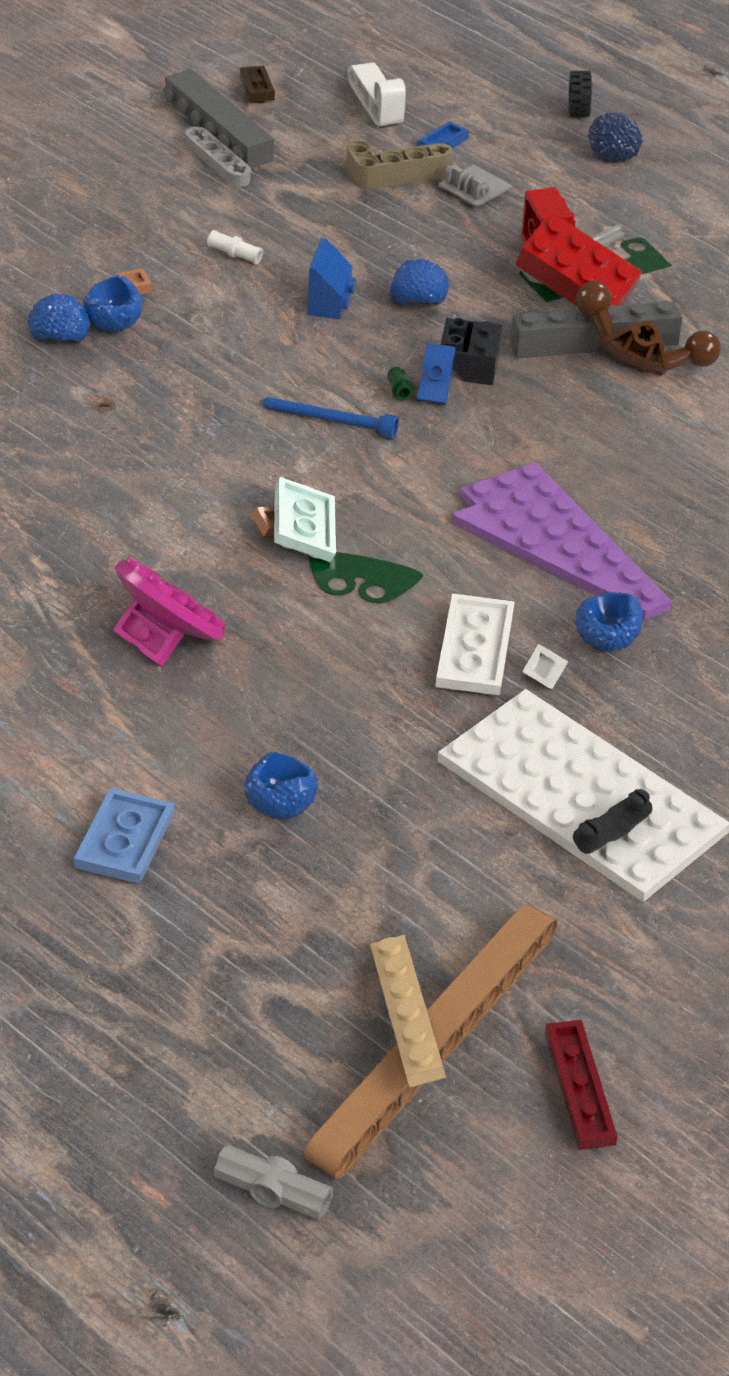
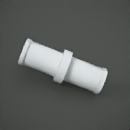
M216 230L211 231L207 240L209 247L228 253L229 257H239L253 262V264H258L263 255V248L243 242L240 237L235 236L233 238Z

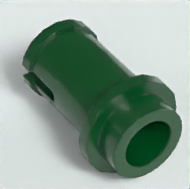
M400 367L390 369L387 378L392 385L391 392L393 396L399 400L409 399L414 391L413 383L407 379L404 369L400 370Z

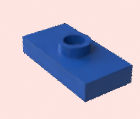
M427 343L417 397L418 401L442 405L447 404L456 351L455 347Z

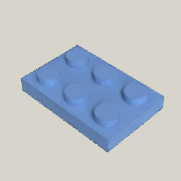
M109 788L74 857V868L141 884L175 813V803Z

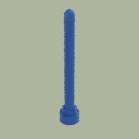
M271 397L264 398L262 402L263 406L267 409L374 429L382 437L390 439L396 437L399 426V417L386 414L385 416L374 418Z

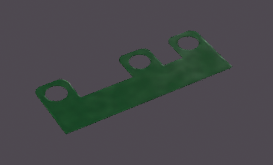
M636 237L621 243V246L632 256L624 260L641 270L642 274L672 266L644 238ZM631 242H641L646 248L643 251H634L629 248V244ZM522 271L519 272V275L545 302L564 298L544 284L529 281Z

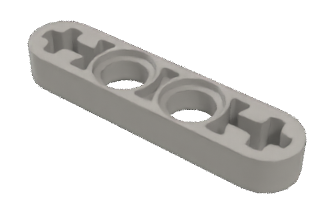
M190 127L185 131V145L224 180L236 187L246 186L250 183V166L208 130L202 127Z

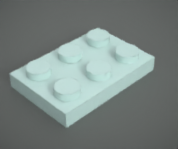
M279 477L274 485V543L288 549L306 553L313 558H320L331 562L336 554L335 496Z

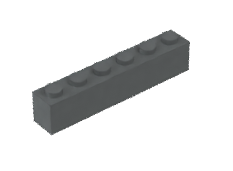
M192 69L165 76V88L163 90L165 99L193 122L194 125L208 130L248 164L250 168L273 161L274 139Z
M675 301L646 304L635 303L622 306L611 305L608 309L616 332L636 323L649 321L657 327L664 346L679 345L683 317ZM579 309L553 310L551 312L539 313L526 312L513 315L510 343L517 359L606 351L600 348L601 338L592 317L584 315Z

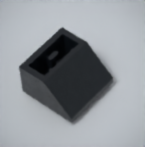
M446 318L440 345L456 348L453 370L465 382L486 385L494 384L500 353L502 325L493 324L488 321L477 322L462 318Z

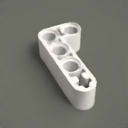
M375 62L349 66L348 78L350 85L375 125L379 127L403 123L406 98L403 80L401 78L386 80Z

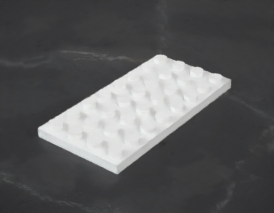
M527 689L438 752V762L642 902L647 900L729 833L728 821ZM635 789H643L649 793V801L652 803L653 809L646 819L616 841H610L593 853L585 854L580 852L573 841V833L580 823L605 814L609 808L627 798L629 793L634 792Z

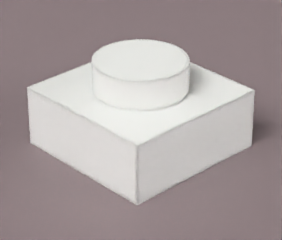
M538 644L522 672L546 687L553 689L568 661Z

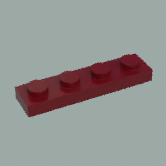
M582 1020L547 1023L545 1036L579 1150L616 1146L617 1132Z

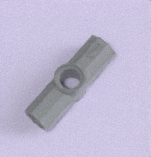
M228 1145L227 1147L224 1146L220 1152L214 1168V1177L249 1191L251 1197L258 1204L269 1209H276L283 1205L319 1220L325 1216L333 1197V1187L297 1173L292 1163L279 1156H271L264 1160Z

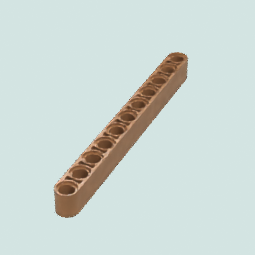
M527 903L523 904L429 1007L427 1013L442 1064L551 941L557 929V919ZM397 1044L311 1138L304 1152L305 1161L335 1179H340L424 1085L421 1084L409 1088Z

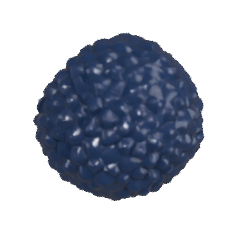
M609 112L598 116L591 124L588 133L591 149L598 159L604 162L616 163L617 161L630 160L633 156H637L643 143L641 139L642 134L636 122L620 112Z

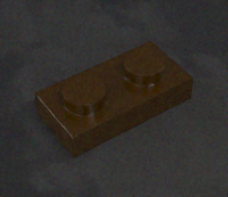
M264 65L240 67L239 76L250 102L264 103L269 100H275V90Z

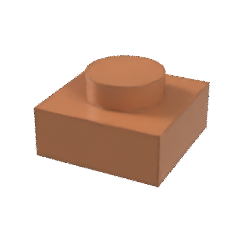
M143 268L117 273V275H122L131 280L141 295L152 293V282Z
M256 507L251 515L264 537H274V507Z

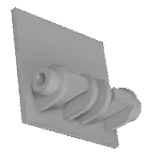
M448 165L445 169L446 180L438 184L441 188L475 207H479L512 188V185L476 165H472L464 170L457 165Z

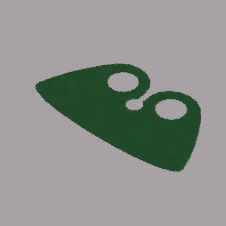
M336 552L331 562L320 558H313L309 555L311 570L316 582L323 591L332 595L348 594L356 586L354 579L363 577L365 582L360 584L359 595L361 598L372 603H385L397 598L417 584L424 575L410 567L360 555ZM332 578H342L347 581L348 586L343 590H333L328 586V582ZM378 585L386 590V594L381 598H372L367 595L366 590L370 586Z

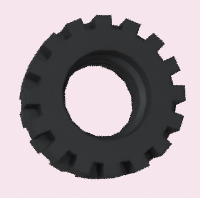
M570 71L568 92L570 117H590L592 100L591 71Z

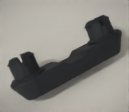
M635 789L634 792L629 793L627 798L609 808L605 814L580 823L573 833V841L580 852L585 854L593 853L610 841H616L646 819L653 809L652 803L649 801V793L643 789Z

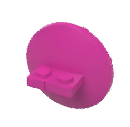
M130 556L126 561L119 560L114 569L119 579L134 600L113 631L132 645L140 648L139 650L157 664L161 666L165 664L185 634L214 641H221L226 634L224 629L226 623L220 620L217 614L204 605L201 606L195 601L194 597L182 589L179 590L168 581L161 579L160 575L151 568L142 565Z

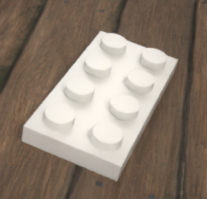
M452 594L437 671L436 687L500 695L513 618L514 601Z

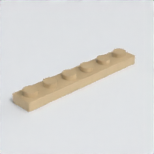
M405 935L388 937L370 944L409 1088L446 1078Z

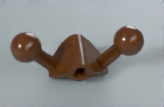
M589 281L584 283L577 291L576 305L581 313L592 317L601 338L600 348L616 357V360L619 362L621 360L639 368V371H648L662 376L668 370L689 362L698 367L710 366L720 356V341L709 331L693 333L687 339L684 347L665 353L660 333L652 322L642 321L616 332L608 313L612 303V295L609 288L602 282Z

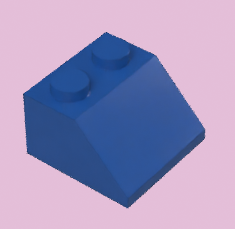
M321 238L309 268L307 315L340 320L343 310H348L350 297L351 294H354L356 287V278L352 277V265L326 238Z

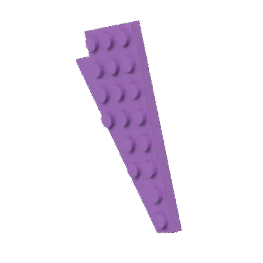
M536 462L461 487L460 498L469 507L453 513L452 523L455 526L594 595L600 596L602 593L606 595L607 592L632 594L641 603L643 608L642 619L644 620L671 610L672 601Z

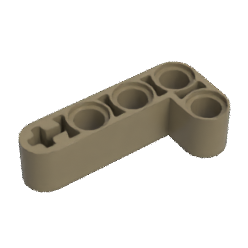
M352 141L347 145L346 170L354 184L361 189H375L440 179L447 176L445 169L448 165H452L453 150L447 144L436 143L374 153L368 143Z

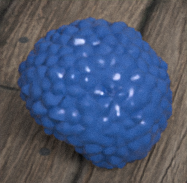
M424 258L420 260H406L393 276L390 294L399 306H406L410 301L417 303L421 301L422 303L426 301L428 303L436 302L439 305L446 299L449 279L438 264H434Z
M117 275L104 279L102 282L96 283L94 287H91L87 296H85L83 307L86 309L89 321L102 331L117 332L128 329L139 319L143 309V297L131 280L122 275Z
M58 293L43 297L37 301L28 315L29 320L27 322L30 333L37 341L55 338L62 341L70 339L80 343L87 337L90 327L88 314L82 304L73 296L60 295Z
M607 592L606 595L604 593L600 594V596L596 595L583 601L576 610L575 625L577 626V632L580 633V637H583L585 643L590 646L592 645L597 650L611 652L627 648L629 645H632L633 641L636 640L635 638L641 632L643 608L641 603L638 602V598L632 594Z
M271 752L267 753L263 758L259 759L258 763L253 765V768L246 776V782L243 784L246 798L250 805L272 819L288 820L302 814L313 803L318 788V778L310 766H306V764L295 757L291 758L289 755Z

